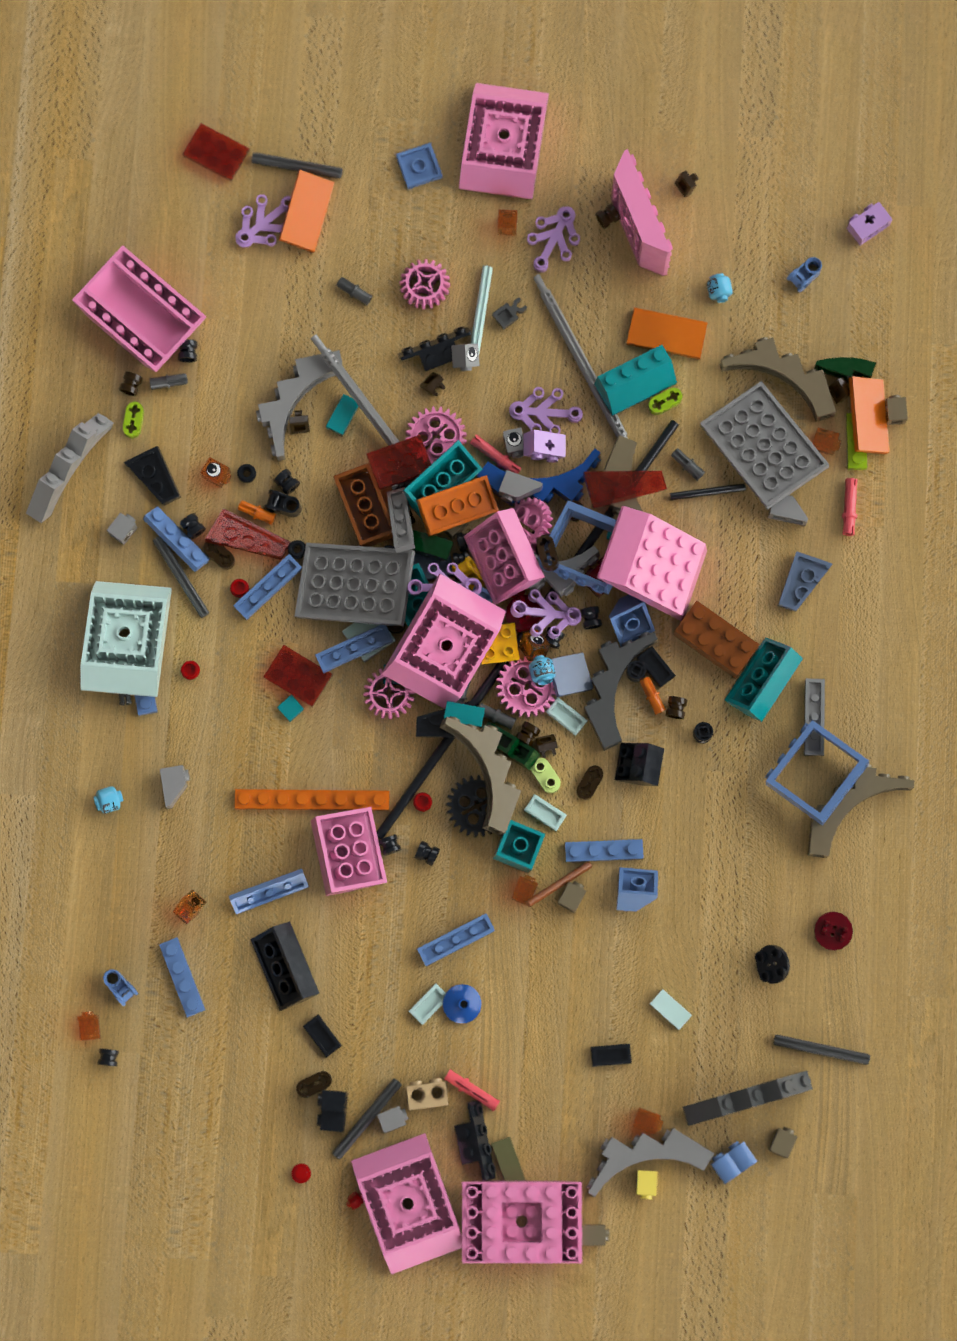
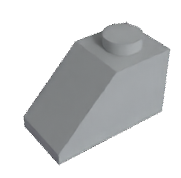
M507 470L499 489V496H502L501 499L507 502H512V500L518 502L540 492L543 488V483Z
M790 495L772 506L768 516L770 519L806 526L808 521L804 511L795 498Z
M183 765L160 769L167 809H172L188 787L187 781H190L188 769L185 770Z

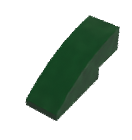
M853 357L827 358L817 361L814 369H817V371L823 370L827 375L836 378L843 377L844 380L849 381L851 376L871 378L876 362Z
M413 530L415 548L411 550L428 558L433 557L444 562L448 561L453 541L434 535L428 536L427 533Z
M488 721L486 726L492 725L498 729L497 731L502 733L496 750L530 771L540 754L514 735Z

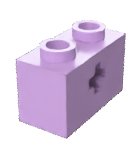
M880 202L875 205L872 203L864 209L862 214H855L849 219L847 230L861 246L890 226L892 218Z
M532 430L523 434L524 456L531 457L532 460L546 459L549 463L558 462L559 459L566 457V435L540 430Z

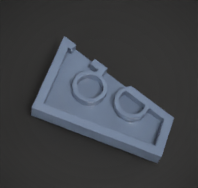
M796 551L778 606L796 612L832 566V563Z

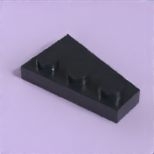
M158 446L124 462L164 506L181 498Z
M475 699L462 704L475 706ZM446 709L418 716L416 718V737L456 738L451 733L440 728Z

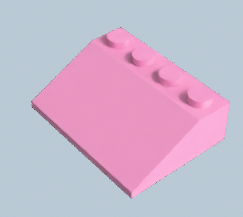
M514 508L497 511L463 536L495 605L529 588L545 577Z
M371 807L316 816L311 820L326 896L387 883Z

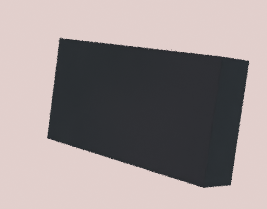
M652 646L637 657L638 661L645 664L646 671L660 688L676 676Z
M319 1014L303 1026L326 1058L342 1047Z
M630 1044L591 1047L592 1067L632 1064Z

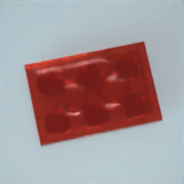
M200 123L184 150L183 157L232 182L250 149Z
M420 435L366 454L379 490L418 477L431 465Z
M283 645L263 677L313 708L333 674L330 672L323 673L320 666Z

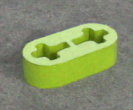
M670 388L650 400L649 411L654 415H660L676 407L682 401V392L678 388ZM671 393L678 395L677 401H674V399L667 401V399L670 398ZM654 402H657V404L664 402L659 410L658 408H653Z
M131 402L126 408L123 431L129 438H136L141 432L144 409L139 402ZM137 407L140 412H136L135 418H133L131 410ZM132 422H134L136 430L130 433L127 428H131Z

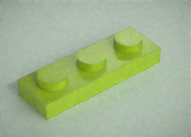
M846 413L848 470H867V453L855 452L852 413Z

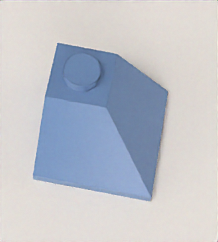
M629 594L618 600L609 615L620 646L628 640L633 642L639 639L638 636L645 632L652 633L655 631L645 602Z
M619 868L617 910L636 912L657 899V870Z

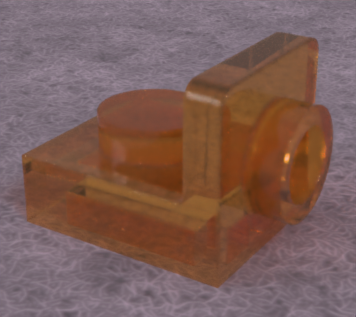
M93 1011L81 1012L82 1016H77L80 1041L101 1039L99 1015L93 1014Z

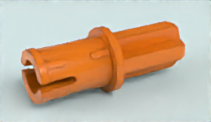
M241 501L238 506L240 511L254 516L253 519L257 518L272 525L276 516L275 513L261 508V505L257 507L248 502Z
M646 677L640 680V684L647 696L646 700H649L655 715L665 711L666 708L658 695L660 692L656 691L651 678Z

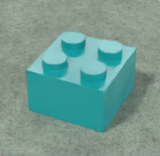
M510 820L506 833L501 835L493 859L529 873L534 866L545 834Z

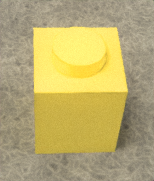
M637 1170L636 1194L640 1195V1199H652V1195L657 1196V1171Z

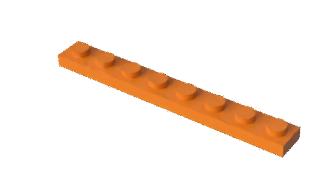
M235 789V809L356 810L371 807L372 811H389L390 791Z

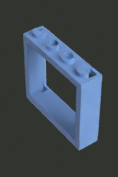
M568 500L550 536L556 548L571 517L611 533L617 520ZM547 541L544 545L545 551L549 550ZM539 556V557L537 558V559H538V562H539V565L541 566V569H543L544 571H546V570L543 568L542 564H541V560H540V556ZM547 556V563L549 565H552V561L549 560L551 556ZM561 564L553 571L563 579L570 578L576 584L583 587L585 585L589 586L599 594H609L613 587L606 582L604 583Z
M812 720L810 724L806 723L802 727L800 737L792 740L788 746L790 750L786 755L783 753L779 757L777 767L774 770L771 768L765 778L767 779L766 785L823 826L868 767L869 760ZM813 730L858 762L821 812L815 810L775 781Z

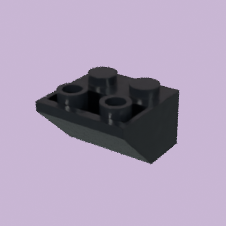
M621 743L615 780L643 786H658L664 748L650 743Z

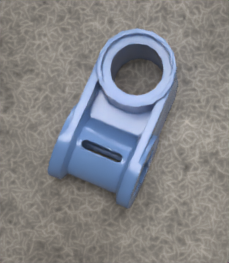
M811 257L791 272L786 279L791 281L800 293L820 275L822 262L816 257ZM815 265L818 269L811 271L808 266Z
M112 969L104 974V983L122 1006H125V1002L132 996L139 994L119 971ZM112 973H116L118 976V981L115 984H111L108 981V977Z

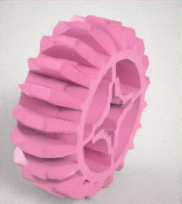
M418 259L416 266L411 262V269L406 267V274H401L403 280L400 281V286H402L400 291L405 293L403 298L409 299L408 304L410 305L415 302V308H418L420 304L422 309H425L426 305H429V308L432 309L433 303L439 306L440 302L438 299L444 301V295L449 294V290L446 288H450V283L447 282L450 279L448 275H445L447 273L446 269L441 270V264L435 266L434 260L428 264V260L425 259L424 263L421 264V261ZM422 272H430L432 274L424 275ZM416 276L418 282L411 289L409 286L410 281ZM437 280H440V287L434 293L432 286L436 284ZM422 282H428V287L422 286ZM421 293H425V294H427L428 296H427V297H422V296H418V295L421 294Z
M375 672L372 673L375 680L367 679L371 686L364 685V688L369 690V692L363 693L364 697H370L365 700V703H372L368 709L371 711L376 708L374 712L376 716L381 711V718L383 719L386 713H388L389 719L393 718L392 713H395L396 717L399 718L400 714L398 711L400 710L403 714H406L407 712L404 707H412L407 702H414L415 699L409 695L415 694V692L404 687V690L395 689L392 686V679L383 674L377 676ZM386 678L385 687L374 691L376 685ZM389 687L392 692H395L390 698V703L387 695L384 694ZM405 695L401 704L393 708L394 699ZM374 697L386 699L387 708L379 706L375 702Z

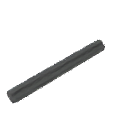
M256 152L252 155V163L294 171L303 170L311 174L339 179L343 174V169L340 167Z
M160 536L153 539V543L201 618L209 614L208 609L166 542Z
M782 1035L774 1036L773 1044L776 1046L865 1065L870 1062V1055L866 1053Z
M393 1079L336 1147L332 1154L337 1159H341L377 1114L399 1090L402 1084L398 1080Z

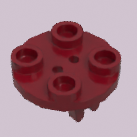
M528 595L517 596L507 606L506 620L508 623H515L517 632L527 631L534 624H538L543 617L524 615L520 618L514 617L510 611L513 603L520 600L525 602L527 607L543 608L537 602H531L528 599Z
M825 913L815 923V940L827 950H841L852 939V923L842 913Z

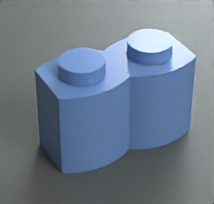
M736 1141L728 1147L730 1150L728 1153L723 1155L721 1152L712 1158L714 1162L710 1165L723 1184H726L757 1162L745 1142L739 1143Z

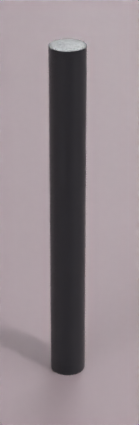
M743 483L670 493V500L746 491V485Z

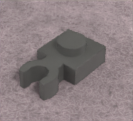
M520 298L515 299L511 307L506 303L492 313V316L503 330L518 320L517 313L521 314L527 310L526 305L522 308L517 307V304L521 302Z

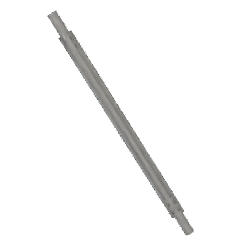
M540 274L534 276L533 279L541 292L540 296L616 438L619 435L627 438L628 434L617 414L611 415L594 386L597 377L550 289H547Z
M317 334L314 335L311 340L321 352V357L415 480L422 473L420 468L330 348L327 349Z

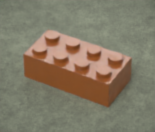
M366 463L333 476L359 546L372 547L393 539L390 515L370 464Z
M698 601L694 603L673 634L735 679L760 645Z

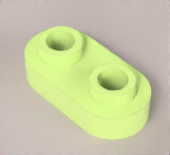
M539 757L532 766L531 772L545 792L555 793L560 788V778L545 758ZM542 764L544 769L538 770L536 766ZM548 780H554L555 784L549 786L547 782Z

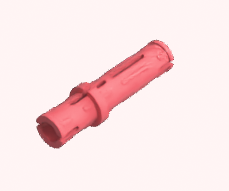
M478 434L474 436L475 438H472L470 445L494 461L497 467L519 474L522 468L511 461L508 455H503L479 437Z
M855 478L845 479L844 513H842L844 522L842 534L845 536L855 535L858 482Z
M452 1069L449 1070L444 1080L457 1087L459 1092H465L493 1112L500 1100H497L469 1082L467 1077L463 1078L452 1071Z

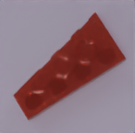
M662 471L583 472L593 509L667 489Z
M224 508L205 538V542L282 560L290 545V541Z

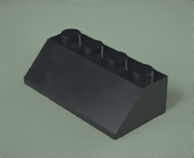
M290 921L273 926L250 939L279 1011L320 994Z

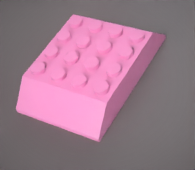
M123 245L72 299L90 320L139 362L154 372L161 368L207 318Z
M621 506L597 578L682 621L686 615L701 571L707 547L702 541L649 513Z

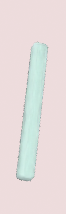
M483 266L471 337V344H478L479 353L493 268L491 266Z

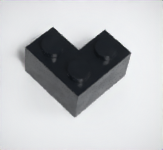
M322 1090V1094H318L317 1106H321L320 1110H322V1113L318 1114L317 1126H320V1130L345 1132L348 1092Z

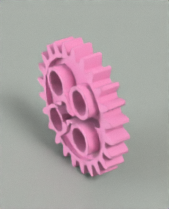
M432 406V412L425 408L424 415L418 412V419L412 417L414 424L408 423V427L412 430H406V434L410 436L406 438V442L410 443L407 448L413 449L411 456L417 455V462L423 459V465L427 462H430L431 465L456 441L459 440L461 444L467 443V440L463 439V437L467 436V432H462L465 429V425H459L462 422L461 418L455 420L456 413L449 415L450 409H447L444 413L442 407L439 408V411H436L435 407ZM432 421H438L440 425L436 428H433L430 426V423ZM447 424L448 426L441 431L442 427ZM448 432L455 435L452 439H446L444 436ZM439 434L440 439L436 438L433 441V435L437 436ZM426 435L428 439L425 442H420L418 437ZM431 444L429 449L425 450V447ZM438 446L443 450L441 453L436 454L432 451L434 447Z
M528 497L526 501L522 499L520 504L515 502L514 510L519 521L535 531L532 534L523 528L533 552H536L537 539L542 535L550 534L547 530L553 526L549 523L553 518L550 516L552 514L549 510L550 507L546 503L535 497L533 499Z
M527 655L524 656L523 661L521 659L517 660L516 663L509 661L510 667L506 664L503 666L506 672L500 671L498 673L502 678L496 679V682L500 683V685H497L495 689L501 690V692L496 696L503 697L500 704H507L505 710L511 707L512 715L518 711L519 717L523 713L526 714L527 718L530 717V713L536 717L538 715L537 711L543 714L545 712L543 707L548 709L551 707L548 702L553 703L555 701L551 697L556 695L553 690V682L543 687H538L531 679L529 664L535 656L530 661ZM518 670L526 671L527 677L521 678L518 675ZM526 683L529 684L528 690L524 689ZM509 687H516L519 693L517 695L511 694ZM526 696H533L535 698V703H528L526 700Z

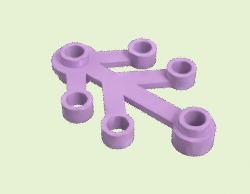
M263 194L258 195L256 198L258 205L256 225L249 229L250 217L253 215V209L250 206H244L242 208V229L236 233V243L243 248H247L253 243L267 244L270 247L275 246L277 243L275 235L269 234L263 237L256 236V234L260 231L281 233L283 223L281 225L270 223L282 213L287 212L288 206L284 203L290 201L291 197H284L281 200V205L264 217L267 197ZM264 198L265 202L259 203L258 200ZM246 209L251 211L249 215L244 214ZM247 235L248 239L244 241L241 237ZM269 238H273L275 241L273 243H269L267 240Z
M565 206L560 208L557 215L547 218L538 217L536 219L535 225L538 229H544L546 225L558 224L555 229L539 234L530 233L527 236V242L530 245H536L540 241L549 239L541 256L536 257L533 267L535 271L543 273L548 269L547 259L556 242L561 252V259L565 262L571 259L572 253L567 248L562 234L566 226L569 233V243L574 246L579 244L580 236L576 233L573 225L575 211L571 207ZM568 213L570 216L565 218L563 214ZM544 221V225L541 226L538 222ZM530 237H535L536 240H535V241H530L529 238H530ZM577 237L578 240L576 242H573L571 238ZM563 253H568L570 256L565 258ZM538 261H543L544 265H538Z
M536 387L533 390V394L523 402L516 401L509 408L510 416L515 420H522L530 431L534 427H538L542 431V427L540 424L534 423L528 415L536 416L549 432H552L553 428H557L559 431L557 434L561 433L560 427L554 425L548 417L568 418L570 422L578 423L583 415L579 407H571L569 410L547 409L554 402L562 399L563 391L560 388H555L552 391V395L536 408L529 406L537 399L539 400L544 397V390L541 387ZM539 390L542 392V395L537 396L535 392ZM560 392L561 396L555 397L554 393ZM519 407L522 409V412L517 413L515 409ZM577 411L579 415L574 417L571 413Z
M452 562L447 565V573L455 575L461 581L458 584L468 590L469 585L473 584L475 590L472 592L477 595L480 594L482 585L478 579L468 578L458 569L456 563ZM430 563L428 565L427 572L430 575L438 577L440 573L446 576L439 569L437 563ZM453 565L456 568L455 572H451L449 566ZM430 566H435L436 572H432ZM413 579L408 583L407 591L409 594L416 596L421 592H429L433 584H422L420 580ZM416 585L418 587V590L413 591L411 589V586Z
M537 589L531 590L528 594V599L531 602H537L543 609L527 607L525 602L520 600L515 601L510 608L511 614L514 617L520 618L524 615L545 617L538 624H534L530 628V633L534 637L540 636L543 629L554 619L563 620L557 626H552L548 630V636L552 639L558 638L561 631L568 625L575 626L581 621L580 610L576 607H568L554 591L548 593L546 600ZM555 604L561 611H556L551 605Z

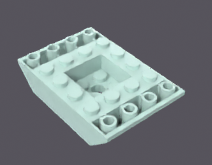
M95 582L90 595L81 658V691L158 697L172 588ZM128 629L130 633L127 637H121L119 635L120 631Z

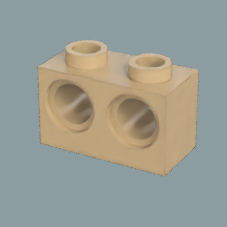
M441 1078L430 1079L429 1084H422V1081L410 1082V1086H406L409 1110L449 1106L446 1082H442ZM435 1087H440L443 1091L442 1096L438 1099L434 1098L431 1094ZM421 1090L423 1098L420 1101L413 1100V1091Z

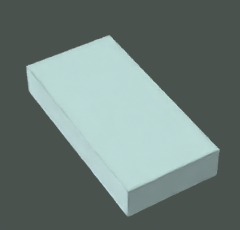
M559 697L555 699L551 707L546 711L549 716L575 736L588 722V720Z
M535 794L524 809L525 812L554 831L558 830L567 816Z
M435 984L409 1012L423 1025L443 1005V998L446 993Z
M663 989L650 1003L654 1009L678 1030L692 1016Z

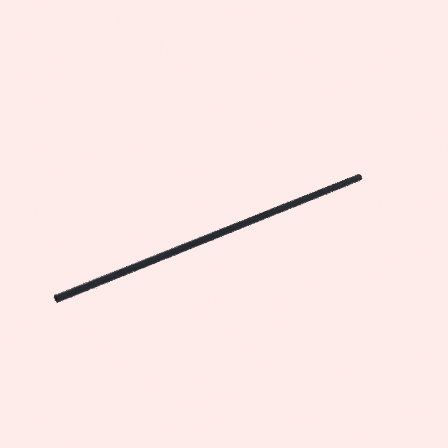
M674 420L670 421L632 474L633 488H635L678 428L679 424ZM610 508L604 513V515L610 518L615 516ZM595 526L574 557L591 548L604 529ZM530 630L518 633V650L529 636ZM500 662L495 665L471 699H475V706H479L496 682V679L499 678L500 675L498 673L504 671L503 666L505 664L508 665L509 662ZM455 738L442 739L376 831L378 838L383 839Z

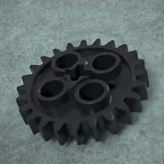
M470 775L469 781L463 778L462 785L458 782L455 784L458 789L451 788L450 791L454 795L447 796L451 802L446 803L445 806L451 807V809L446 814H452L449 821L455 820L456 823L453 828L461 827L459 833L466 830L467 837L473 832L474 838L477 837L478 833L483 838L485 837V831L489 835L492 834V832L483 829L487 803L479 808L480 811L474 809L462 815L463 811L475 805L474 802L479 804L487 800L485 781L481 780L480 775L477 776L476 780ZM477 789H484L486 797L479 798L476 794ZM461 797H466L469 800L467 807L460 805L459 799ZM471 814L476 815L478 818L477 824H471L468 821V816Z

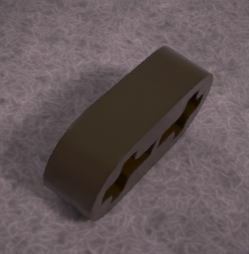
M542 535L537 539V549L541 564L546 571H554L559 566L555 544L551 536ZM547 541L549 550L545 551V548L543 546V542ZM547 556H551L552 565L547 563Z
M209 539L204 543L203 548L206 555L224 570L233 568L235 558L220 542L215 539ZM210 544L212 546L216 544L217 554L214 551L208 552ZM223 555L225 558L230 557L229 560L231 563H225L223 565V560L220 556Z
M593 765L587 769L577 787V796L581 800H589L594 795L603 778L602 768ZM598 770L600 777H595L593 782L589 781L591 778L589 772ZM587 784H590L588 790L590 794L582 796L580 788H585Z
M326 1071L318 1072L301 1080L296 1087L297 1093L304 1098L319 1093L330 1087L332 1077ZM320 1075L328 1076L325 1086L322 1083L315 1084L316 1081L320 1080ZM303 1083L305 1085L313 1084L314 1086L308 1090V1094L300 1092Z

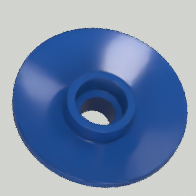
M465 984L451 987L443 998V1010L446 1016L453 1022L460 1024L474 1020L481 1010L479 993L473 987ZM462 1001H466L467 1003L465 1008H462L460 1006V1003Z

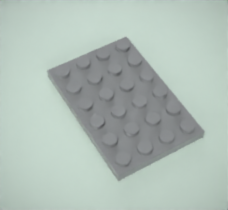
M762 381L700 422L702 429L767 510L829 468V463Z
M306 543L295 617L404 627L409 595L407 585L411 581L415 551L407 550L396 553L393 548Z

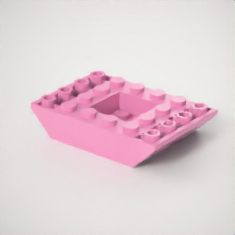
M480 83L475 84L461 164L459 189L533 200L549 93ZM506 131L509 133V137L502 139L499 137V133Z
M627 149L624 150L614 173L611 201L621 217V225L638 265L665 276L669 268L670 256H672V244L669 239L666 240L665 228L663 223L659 222L656 217L658 216V211L655 205L650 203L651 195L648 188H644L642 184L644 179L641 172L636 170L635 165L637 163L633 154L630 155Z
M439 573L381 674L446 709L447 701L456 703L461 698L499 633L506 611ZM445 640L451 641L452 644L448 650L441 648V644Z
M425 1133L351 1161L366 1208L391 1274L462 1248V1234ZM405 1198H411L414 1202L410 1210H406L402 1206V1201Z
M462 1182V1263H582V1182ZM523 1215L528 1219L526 1226L520 1227L517 1225L516 1219L518 1216Z

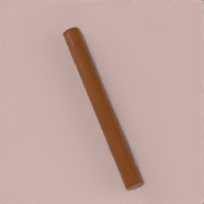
M587 861L526 900L527 906H533L591 869V863Z

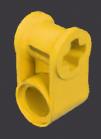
M467 556L463 562L458 564V569L468 578L478 579L482 587H484L485 583L476 563L471 557ZM452 565V571L455 572L456 568ZM470 584L469 589L473 590L474 585Z

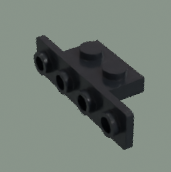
M458 327L454 329L453 333L448 335L443 333L432 341L424 340L420 342L419 346L413 348L406 347L398 353V356L403 361L419 355L426 372L452 362L451 345H456L454 341L471 335V331L468 327Z
M478 1101L467 1102L470 1122L454 1126L462 1165L479 1161L482 1180L496 1178V1169L492 1161L491 1146L488 1142L487 1127L483 1118V1107Z

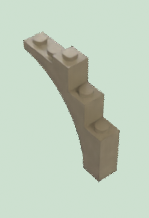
M760 338L755 342L754 351L747 349L742 351L740 355L734 356V354L724 356L720 362L722 372L735 369H751L766 372L780 378L803 397L810 407L816 422L834 417L836 413L823 370L817 371V369H812L804 374L799 355L788 353L780 358L774 338Z
M621 435L616 439L600 480L604 481V485L611 488L617 487L609 505L612 512L619 515L621 506L643 512L635 495L631 472L637 442Z
M446 717L442 720L440 728L454 735L467 747L482 771L487 792V811L483 829L501 836L507 831L521 790L517 789L516 785L509 782L504 783L512 762L507 760V757L502 754L495 755L502 733L497 731L498 729L492 725L483 726L478 731L476 726L460 723V720L456 717Z
M869 764L853 785V789L849 790L823 826L811 818L808 856L829 857L832 840L838 826L856 805L880 793L895 790H912L915 780H910L908 776L890 778L889 774L882 773L876 776L877 768H872V765ZM835 787V788L833 789V795L835 794V792L838 790L839 787ZM817 805V808L814 809L821 812L825 805Z

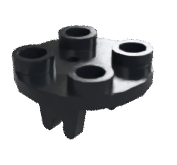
M767 945L755 954L756 968L762 982L777 984L785 980L789 973L790 962L787 953L781 947Z

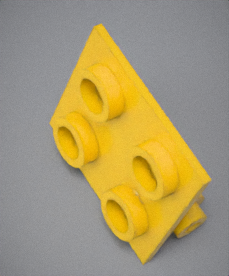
M515 623L501 625L499 633L481 662L482 665L520 660Z

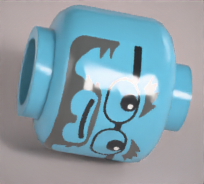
M722 273L715 274L707 281L706 286L710 299L717 300V303L728 301V297L733 293L728 276H724Z
M544 655L534 657L533 661L529 664L531 679L533 682L538 683V685H547L556 676L553 661L550 658L544 657Z
M113 786L98 790L96 796L93 797L97 811H101L103 814L119 810L121 807L120 802H123L121 791H116Z

